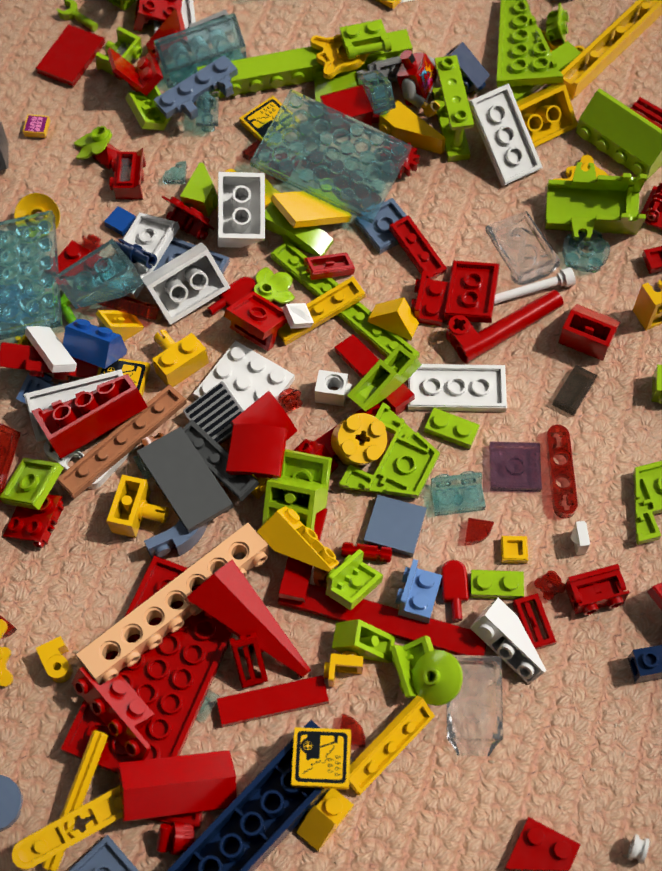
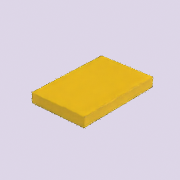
M329 189L273 193L271 197L272 203L293 228L350 222L352 217Z

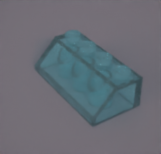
M235 13L153 40L157 61L168 89L196 73L197 67L209 65L223 55L230 61L247 58L246 46Z

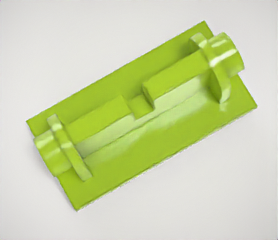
M561 2L558 3V10L551 11L547 15L545 37L549 41L561 38L564 44L566 34H568L567 23L569 22L567 10H563Z

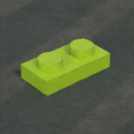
M433 408L424 432L471 449L480 425Z
M471 570L470 598L515 600L524 597V571Z

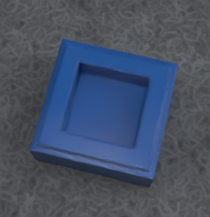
M117 206L104 221V224L109 229L124 236L133 224L136 216Z

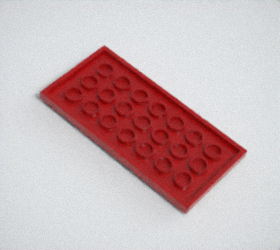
M154 556L125 616L188 568ZM200 585L195 586V587L192 589V591H194V590H195L196 588H198ZM176 601L171 605V608L178 609L183 605V602ZM205 611L200 612L196 616L191 615L184 621L183 626L179 630L164 636L162 642L156 648L148 649L141 654V658L137 663L130 667L126 666L118 672L155 714L150 722L137 729L151 746L145 760L180 756L230 643L229 639L233 636V633L227 630L228 627L215 618H209L205 615ZM154 618L150 621L149 625L156 626L161 623L162 619ZM131 635L127 642L134 643L138 641L140 635ZM109 652L106 659L112 660L116 658L118 652ZM84 700L61 747V751L82 760L92 732L94 730L106 733L108 738L97 766L119 774L118 763L135 760L127 754L124 746L109 732L108 727L99 716L92 712L91 707Z

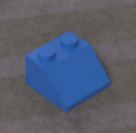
M77 319L65 327L63 346L74 358L105 369L127 354V348L121 335L114 333L110 328L94 326L85 319Z

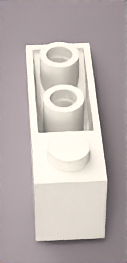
M497 598L482 611L470 629L521 678L530 684L545 673L546 669L518 616L504 602Z

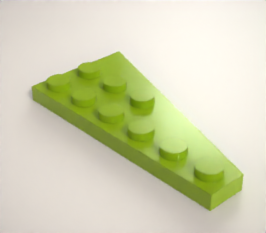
M501 0L497 87H502L506 84H509L511 87L563 83V75L558 70L557 62L552 57L541 29L538 28L536 19L530 12L527 0Z

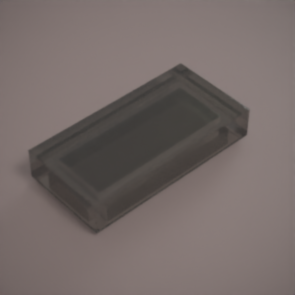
M575 365L552 405L575 416L598 375Z

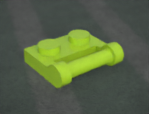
M382 19L340 27V36L349 60L355 59L358 55L378 51L390 52L392 50L391 41L387 36Z

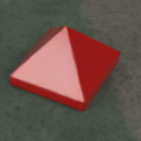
M108 143L106 148L101 153L94 155L93 158L110 170L112 168V159H116L117 152L121 151Z

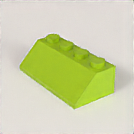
M599 88L580 116L576 134L615 159L617 163L624 165L635 175L647 174V181L662 166V129Z

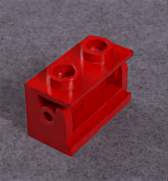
M619 564L570 576L564 586L575 615L580 613L591 615L598 612L599 608L606 606L610 609L619 607L624 604L630 593L629 590L624 591L626 590V585L620 572Z

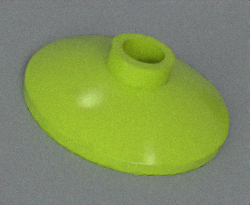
M442 650L429 651L421 656L415 664L412 674L415 693L422 697L427 704L433 706H442L451 702L458 695L463 681V673L458 660L452 654ZM434 672L435 679L431 682V674Z

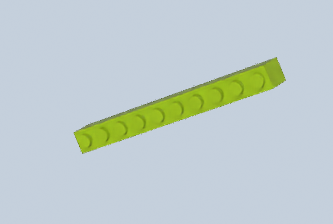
M407 29L387 32L392 50L390 52L378 51L369 54L365 63L356 71L368 69L367 64L398 57L405 50H411L413 53ZM310 46L232 60L231 62L237 68L238 74L231 78L230 82L233 85L234 94L230 96L311 82L315 78L323 77L324 66L316 61V55L322 51ZM207 65L197 67V72ZM216 88L204 95L203 101L224 98L225 95Z

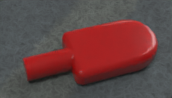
M242 277L229 285L230 289L219 295L220 300L207 307L209 313L214 315L224 307L231 306L254 291V287L257 284L256 281L250 277Z
M450 560L444 563L441 568L442 600L444 602H451L452 621L460 622L463 620L461 602L469 600L467 570L462 562Z

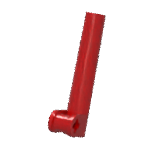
M552 290L479 332L474 329L465 316L455 315L449 320L446 339L455 349L459 358L464 363H468L562 307L564 304L562 296L558 291Z

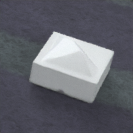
M306 303L285 304L282 308L291 329L310 328L314 324Z
M577 521L570 538L574 542L576 555H585L590 546L587 524L585 521Z

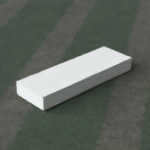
M26 326V337L52 373L73 372L76 370L77 363L49 326Z

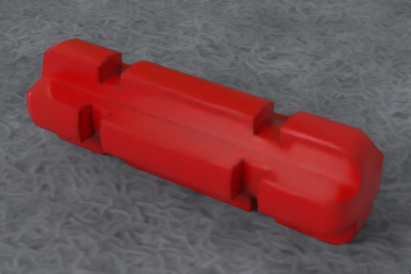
M343 542L342 557L353 555L360 549L364 551L363 560L376 561V559H380V562L387 563L391 561L392 548L382 546L380 549L375 545L357 543V546H355L351 542Z

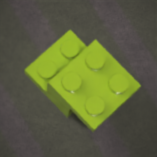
M285 449L281 478H272L266 483L262 526L276 511L287 506L299 515L300 521L306 528L314 531L316 513L326 508L332 458Z

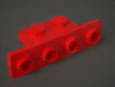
M6 342L0 344V367L29 370V375L44 377V372L54 374V379L69 380V376L82 378L97 376L98 366L74 357L72 358L77 363L75 371L52 373L34 346Z
M84 667L79 668L72 681L76 693L83 697L91 707L92 712L99 716L108 727L109 732L124 746L130 757H133L135 761L145 760L151 746L137 729L153 719L155 715L121 674L99 685Z

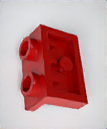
M422 271L421 279H416L414 293H418L417 299H412L411 310L419 323L442 327L449 282L426 279L427 272Z

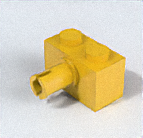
M164 329L160 330V333L163 335L162 337L158 332L154 335L153 340L163 349V352L152 358L157 375L167 386L169 384L172 387L176 386L209 363L206 348L193 333H190L177 343Z
M127 475L121 476L107 518V523L112 533L136 538L141 521L144 518L166 523L167 518L165 517H168L169 508L148 504L151 491L147 480Z

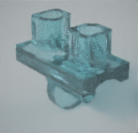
M219 91L212 93L204 92L203 95L197 98L196 102L198 109L196 127H202L203 132L215 131V127H218Z

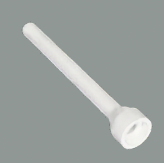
M568 267L560 270V273H557L555 277L498 293L495 296L494 304L557 285L560 287L564 286L565 288L574 286L576 284L574 272Z

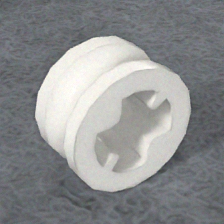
M634 834L628 851V860L632 861L635 858L639 864H643L647 856L650 840L648 838L641 840L639 835Z

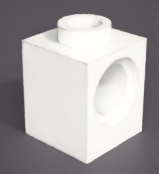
M319 370L315 387V403L344 407L345 398H349L347 395L352 390V384L348 383V374ZM331 387H337V388H339V389H338V390H330L329 388H331Z

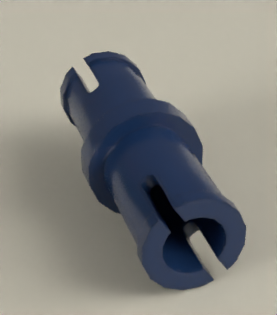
M118 239L114 244V252L127 257L128 261L132 263L138 262L150 269L157 262L155 254L143 250L142 246L138 244L132 245L123 239Z

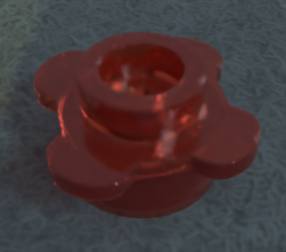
M90 233L88 236L82 235V247L99 253L100 248H104L101 238Z
M285 389L278 396V402L286 413L300 408L303 404L300 399L301 392L297 389Z
M552 570L544 574L542 578H537L534 582V586L541 590L543 598L547 601L553 600L556 594L564 593L566 590V585L557 573Z

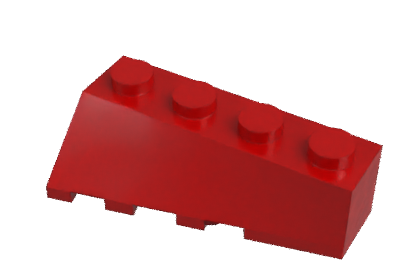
M125 374L97 385L96 390L92 392L81 391L75 394L76 398L64 403L62 400L51 403V408L43 411L38 408L33 410L32 413L60 459L138 414L148 406L130 376Z

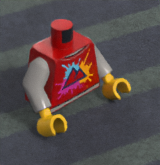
M405 50L400 54L402 64L397 73V80L407 105H415L419 109L422 107L426 117H433L437 114V110L440 109V105L436 101L427 103L438 77L435 59L422 52L412 53L411 50Z

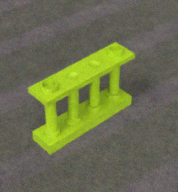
M457 55L437 57L434 61L441 87L432 89L433 101L438 102L440 105V109L437 110V119L441 134L446 138L445 152L448 162L469 160L470 150L464 129L474 128V122Z

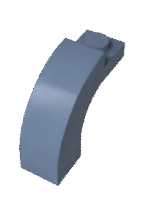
M179 520L172 528L145 540L144 542L151 559L154 556L163 557L174 548L179 556L185 554L199 542L207 528L208 522L188 533Z

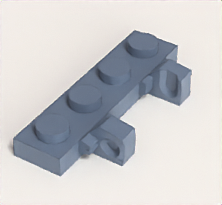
M223 55L153 99L154 105L167 119L178 112H184L190 120L198 117V109L194 102L207 93L218 88L226 98L234 94L233 85L230 81L231 78L238 74V70Z

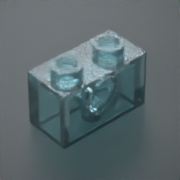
M375 70L357 76L359 85L362 84L374 114H386L389 110L396 108L391 82L380 71Z

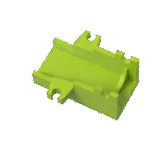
M577 162L572 181L549 179L546 187L545 229L571 231L573 240L579 239L578 232H584L586 234L584 241H590L592 232L636 235L646 219V214H639V192L647 179V174H638L637 177H631V173H623L622 176L598 175L596 178L594 163H589L587 166L588 171H583L581 169L582 162Z

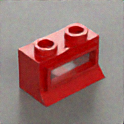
M143 148L137 152H117L116 159H112V172H115V175L110 177V190H114L116 200H143L141 182H144L143 167H146Z

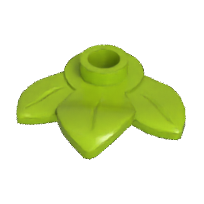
M99 126L91 133L75 141L74 145L82 148L76 158L84 160L93 154L101 153L110 142L112 137L111 131L105 126Z
M268 267L262 268L255 277L257 283L254 287L255 293L270 302L275 301L280 304H287L295 299L294 295L288 290L293 283V277L285 272L274 274Z

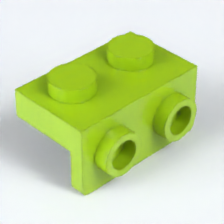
M157 86L147 96L143 93L128 91L125 97L142 129L164 131L171 117L167 119L154 105L153 99L161 95Z
M360 549L353 555H348L337 569H332L326 577V595L350 611L373 591L383 579V574L362 562L364 551Z
M428 636L418 638L404 646L393 645L390 647L392 663L397 669L400 678L399 686L406 698L414 699L417 696L412 683L415 664L425 653L434 650L431 639ZM434 672L431 674V682L435 679Z

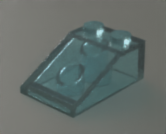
M113 238L53 277L75 309L125 297L144 284L135 266Z

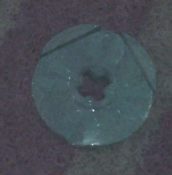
M594 229L590 241H584L586 237L584 232H578V240H573L572 234H568L562 247L565 265L582 272H598L607 262L610 253L608 241L606 243L602 238L603 235ZM584 247H588L590 253H584L581 250Z

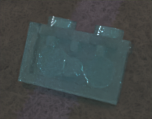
M466 471L460 475L450 476L448 474H441L432 478L430 492L434 515L441 516L485 510L486 504L481 484L482 473Z

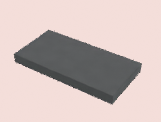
M182 427L173 430L137 451L138 456L188 533L233 508V503Z

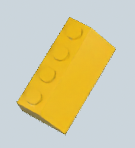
M566 84L550 85L516 101L534 147L578 126Z

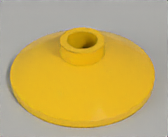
M28 194L18 202L15 208L14 217L16 225L29 238H47L59 226V208L56 202L45 194ZM38 212L43 214L41 221H38L36 218Z

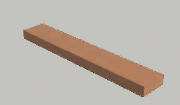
M169 384L146 403L148 406L146 409L127 419L60 475L57 483L75 499L140 444L142 439L148 437L187 404L186 399Z

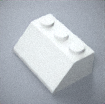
M218 172V247L242 248L264 241L265 173Z
M202 242L142 278L143 283L170 325L230 289L211 253Z

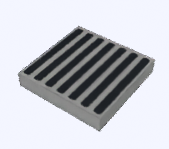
M223 381L183 410L190 421L193 420L219 445L232 436L233 426L230 422L244 411Z

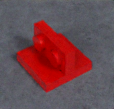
M254 291L226 308L224 317L231 321L230 328L267 352L274 346L278 329L288 323L282 308Z

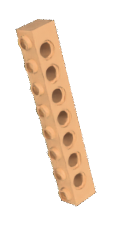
M249 523L245 524L78 652L76 655L81 664L99 685L118 676V672L126 666L130 667L137 663L141 658V654L145 651L156 648L162 642L164 636L179 630L183 626L184 621L191 615L196 616L203 611L196 605H190L184 600L193 592L192 589L195 586L201 585L213 575L215 570L223 567L231 559H233L246 577L250 569L254 566L259 567L267 560L269 555L268 544ZM238 553L246 554L245 558L241 560L233 557ZM174 602H183V605L180 608H171V605ZM154 618L162 619L161 623L156 626L149 625L150 621ZM131 635H140L138 641L134 643L127 642ZM109 652H118L116 658L112 660L106 659Z

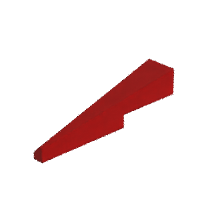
M233 559L217 570L184 599L188 604H194L205 611V615L209 618H215L228 627L227 630L239 638L242 635L249 637L251 636L250 633L256 632L261 652L265 651L277 659L275 662L279 665H286L298 674L297 677L300 679L311 671Z

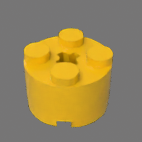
M357 413L344 419L335 427L331 436V446L338 459L348 466L350 464L354 467L363 466L377 460L383 454L387 445V433L384 423L366 413ZM356 436H360L362 444L359 445V440L355 439Z

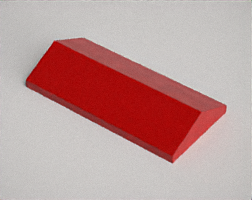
M230 750L118 763L123 822L226 809L236 799V773Z

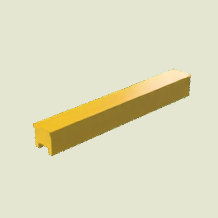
M637 0L561 71L563 83L558 84H566L570 98L574 99L662 15V0Z

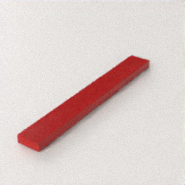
M309 584L305 603L278 598V604L339 622L360 619L395 636V638L409 642L423 636H428L434 649L479 662L483 661L487 644L471 629L430 618L428 624L398 615L399 609L365 599L350 611L327 596L326 588Z

